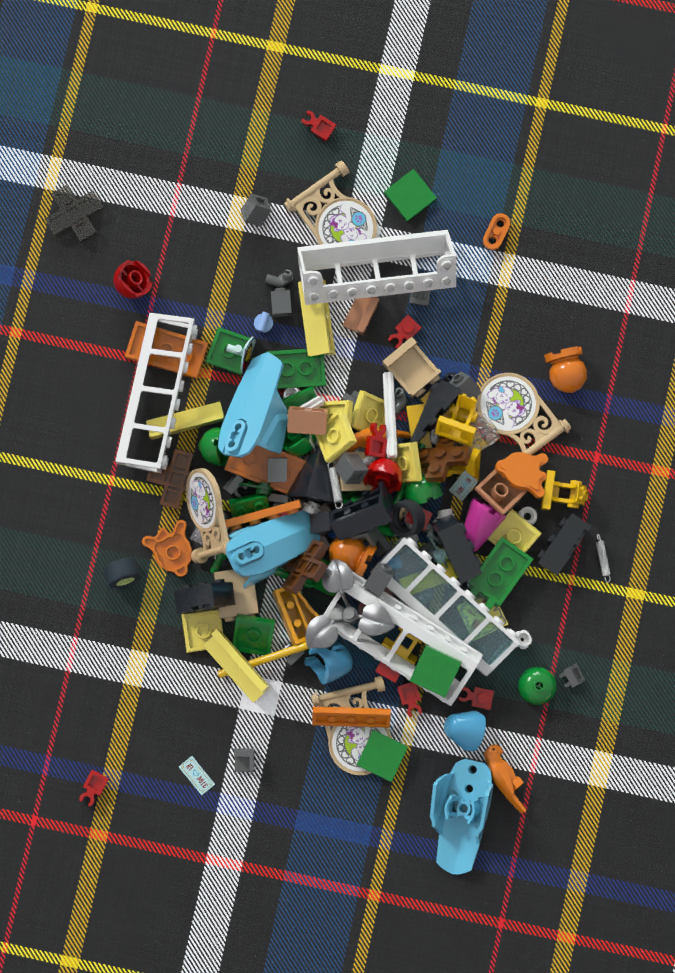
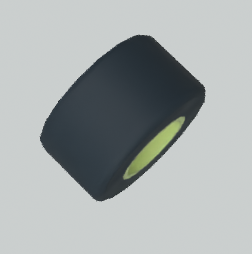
M131 557L114 561L103 570L110 588H121L131 585L142 576L136 559Z

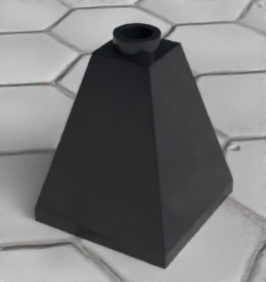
M316 450V453L309 455L289 489L287 497L312 501L316 504H335L328 463L325 461L321 450ZM333 462L329 463V469L333 467Z

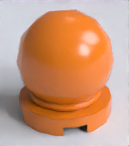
M581 346L562 349L561 353L558 354L551 352L544 355L545 362L552 364L549 370V379L553 387L561 392L573 393L578 391L587 379V369L584 362L579 359V356L583 354Z
M336 537L330 543L329 558L331 562L334 559L343 561L353 572L363 577L367 568L365 563L366 561H371L377 546L372 547L369 545V547H365L360 538L354 540L349 538L340 541Z

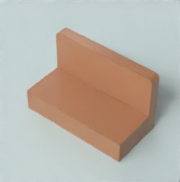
M379 298L355 299L343 323V327L363 336L377 308Z
M290 406L288 409L287 432L325 435L328 409Z

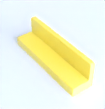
M301 281L298 282L308 356L336 355L329 303L305 305Z
M216 402L174 413L173 418H176L174 429H170L169 435L224 421L221 403ZM168 415L147 420L146 423L151 426L165 427ZM149 431L151 440L164 436V433Z
M216 629L211 634L212 637L203 645L204 648L252 702H256L271 687L224 633Z

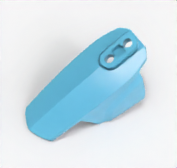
M268 352L252 359L229 406L221 427L218 442L219 450L226 456L242 458L250 454L256 445L271 452H282L288 417L287 408L277 391V386L284 365L277 357Z
M299 511L259 525H250L228 535L230 541L226 545V555L233 570L242 577L249 576V579L243 584L244 589L272 576L277 569L305 552L313 539L320 541L321 535L311 534L310 513Z
M470 759L460 760L455 763L450 773L442 775L433 784L430 818L432 827L439 833L436 863L451 874H463L471 871L479 849L493 791L491 769L483 762ZM472 766H475L477 768V771L474 774H472L471 771ZM468 785L473 787L472 792L467 790Z

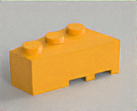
M283 588L274 590L272 595L292 646L306 642L307 627L311 620L319 615L311 608L299 591L297 594L285 591Z

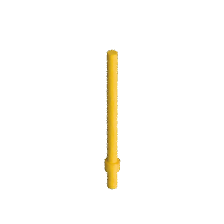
M306 642L249 660L248 662L255 667L310 648L307 647ZM224 669L218 671L219 678L228 676Z

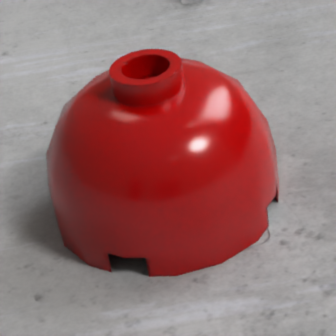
M127 260L116 269L113 284L121 296L128 299H137L150 291L152 282H150L149 277L151 274L148 268L140 261L135 260L133 262Z
M379 458L368 465L369 471L363 478L365 486L368 484L373 487L371 491L378 488V483L381 481L385 483L391 494L393 491L397 490L398 492L400 490L403 474L401 467L396 462L388 458Z

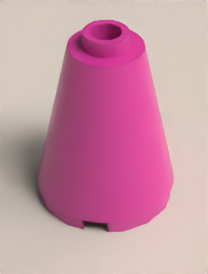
M473 497L464 524L467 532L464 534L467 540L470 539L475 548L472 551L476 552L505 520L507 515L502 516L490 504L483 503L484 501Z

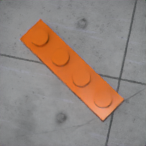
M300 500L225 520L226 528L230 527L232 531L242 528L243 523L249 522L250 525L261 523V518L268 517V520L279 518V513L287 512V515L297 513L298 508H301Z
M313 707L312 725L390 728L391 709Z

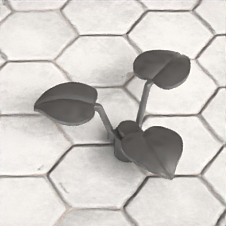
M338 559L332 560L322 577V584L331 593L339 591L346 604V608L342 612V619L330 622L325 615L312 619L306 630L307 647L311 649L332 646L338 638V629L333 625L335 623L348 622L353 625L359 622L358 627L360 631L370 636L384 634L393 629L395 624L386 608L377 603L367 605L363 609V615H360L359 611L351 607L343 590H349L353 587V572L343 561Z

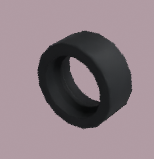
M405 499L393 504V521L388 524L395 535L401 538H408L422 531L425 525V514L417 502ZM401 508L407 509L413 518V526L410 530L400 520Z

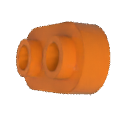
M499 213L492 218L483 237V245L488 250H496L501 246L510 226V219L507 215ZM497 222H502L504 226L498 227ZM489 239H495L496 243H489Z

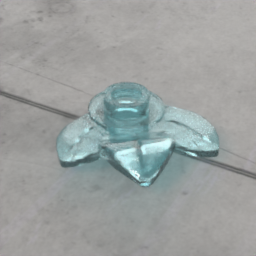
M428 535L427 538L435 549L432 552L438 564H443L448 569L446 560L449 558L446 552L440 548L438 542H434L432 537Z

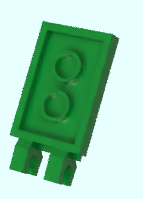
M307 349L266 351V353L268 352L277 357L284 365L277 390L309 388L311 386L326 387L324 354L310 357L308 356Z
M501 537L483 562V566L480 567L482 574L472 578L468 583V588L471 589L470 592L475 597L478 594L486 600L484 605L489 610L493 606L496 608L497 606L500 607L533 561V558Z

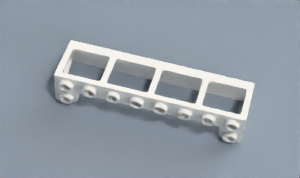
M448 230L297 247L305 305L456 287V254ZM443 255L437 260V272L418 274L416 258ZM410 260L412 275L380 278L378 263ZM363 264L373 265L375 279L343 283L341 267ZM334 268L338 282L336 284L323 285L321 273L312 271Z
M155 313L149 314L117 452L116 464L161 474L163 469L166 470L168 456L165 454L166 448H170L172 437L169 436L170 429H174L176 418H173L174 411H178L180 406V399L177 398L179 392H183L185 381L182 380L183 373H187L189 362H186L187 354L191 355L193 343L191 342L196 340L198 332L193 318ZM157 322L188 328L182 352L152 349ZM151 354L181 359L173 390L143 385ZM141 392L172 395L165 427L135 423ZM133 429L164 433L159 458L156 463L126 457Z
M353 572V587L349 590H343V592L348 593L366 606L372 603L382 605L388 611L392 621L401 627L403 632L391 650L347 622L333 624L338 629V634L343 639L355 644L359 649L372 655L376 660L383 662L392 670L405 676L409 681L416 666L395 654L407 633L412 634L429 646L462 661L460 666L464 667L467 673L461 681L454 678L446 697L423 688L426 692H430L442 702L451 706L479 664L483 654L383 591L379 597L364 587L366 579ZM339 591L323 614L330 622L343 618L342 612L344 608L337 604L341 597Z

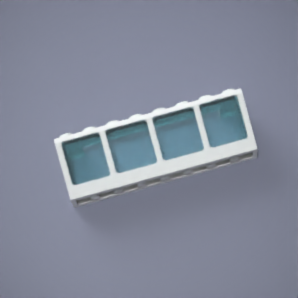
M410 537L400 538L379 561L389 565L395 571L386 587L409 608L482 653L483 656L476 669L484 676H488L519 645L520 641L517 640L519 636L513 630L505 629L502 626L504 622L497 616L493 618L488 613L490 610L483 603L478 604L475 602V596L470 591L466 590L464 592L459 587L461 583L453 576L449 578L445 574L446 570L440 564H433L430 561L432 557L424 550L420 552L416 548L417 543Z

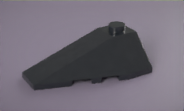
M444 380L439 384L435 382L429 389L431 393L410 442H417L418 444L437 423L439 416H443L452 404L455 403L462 390Z

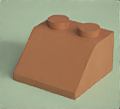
M496 469L475 487V490L502 516L508 513L527 492L526 490H519L510 486V482L506 477L503 478Z

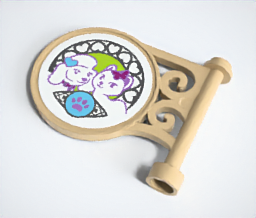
M342 160L335 164L336 169L291 201L287 198L284 203L289 212H298L316 237L319 245L376 238L377 223L371 209L362 201L343 195L333 182L339 175L344 177L350 173ZM329 183L330 188H326L323 194L327 196V193H330L331 197L324 199L320 194V189ZM308 202H313L317 205L315 211L310 210L313 204H309L306 210L311 216L317 215L315 227L303 211V206Z
M515 373L495 375L488 379L480 389L482 393L477 397V412H479L478 415L482 423L489 430L515 440L523 453L532 455L562 432L569 433L571 429L570 424L565 419L557 420L538 395L534 385L521 375ZM539 406L542 407L552 422L551 427L547 430H542L538 427L539 421L544 422L541 426L542 428L548 426L546 417H537ZM533 424L534 430L528 429ZM526 433L532 434L535 438V443L528 449H526L524 444H529L532 438L528 436L527 440H525L524 435Z
M205 468L195 469L187 479L186 500L190 516L199 529L203 542V548L193 550L191 558L194 563L201 564L206 562L208 557L222 553L226 555V545L230 540L224 519L219 486L210 471Z
M382 676L374 677V682L317 695V692H314L315 694L311 695L313 706L328 707V705L336 703L341 707L353 708L349 704L350 696L362 693V700L359 697H355L352 702L353 704H356V701L359 702L357 708H362L363 706L364 708H369L366 693L377 689L378 692L386 691ZM325 726L332 759L342 770L354 775L372 773L356 765L372 730L392 738L389 728L333 726L330 729V726Z

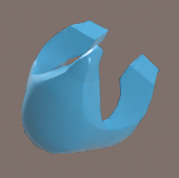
M336 641L331 646V650L327 648H311L308 650L309 655L318 653L324 659L325 666L315 656L305 657L304 661L305 666H310L321 684L324 685L347 674L353 665L349 650L339 641Z
M477 711L455 713L448 716L444 722L446 736L465 751H476L485 735V716Z

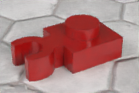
M307 111L306 113L311 117V120L306 121L302 119L301 123L307 127L312 126L310 132L327 142L335 130L336 124L322 115L317 119L313 112Z
M407 315L395 327L398 333L392 334L388 338V342L390 343L393 339H397L399 343L395 348L398 349L402 345L403 339L407 341L414 337L422 327Z
M371 423L370 431L372 436H367L365 456L385 458L387 439L383 438V434L386 432V425H380L378 431L377 423Z
M411 682L397 686L402 705L408 704L409 706L407 709L408 716L412 717L411 710L413 708H416L418 713L422 714L421 707L416 704V701L421 700L417 684Z
M466 687L462 688V691L467 692V697H459V701L466 702L472 700L471 706L491 709L494 691L475 687L474 692H471Z
M92 769L83 785L88 790L80 796L79 801L82 802L84 797L88 796L90 798L88 806H92L95 802L94 795L101 796L110 778Z

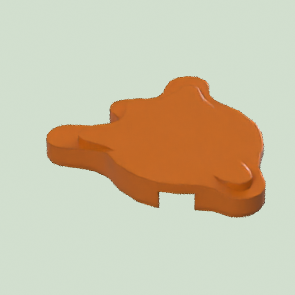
M515 452L496 463V471L503 478L506 477L510 482L509 485L513 488L527 490L538 499L542 498L545 494L542 482L547 478L545 472L540 471V467L548 461L546 454L541 453L532 456L523 452Z
M184 520L177 521L172 533H169L166 528H161L155 537L145 536L142 539V544L150 548L154 553L158 565L179 577H183L188 573V565L192 559V547L186 538L187 523Z

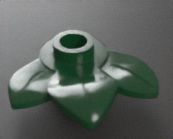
M248 481V483H239L238 485L256 488V493L271 496V492H275L274 488L270 487L271 484L265 482L257 484Z

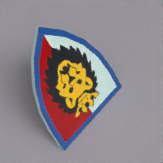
M253 336L248 340L244 349L240 345L234 346L228 344L226 349L227 352L242 356L241 373L243 375L257 341L256 337Z

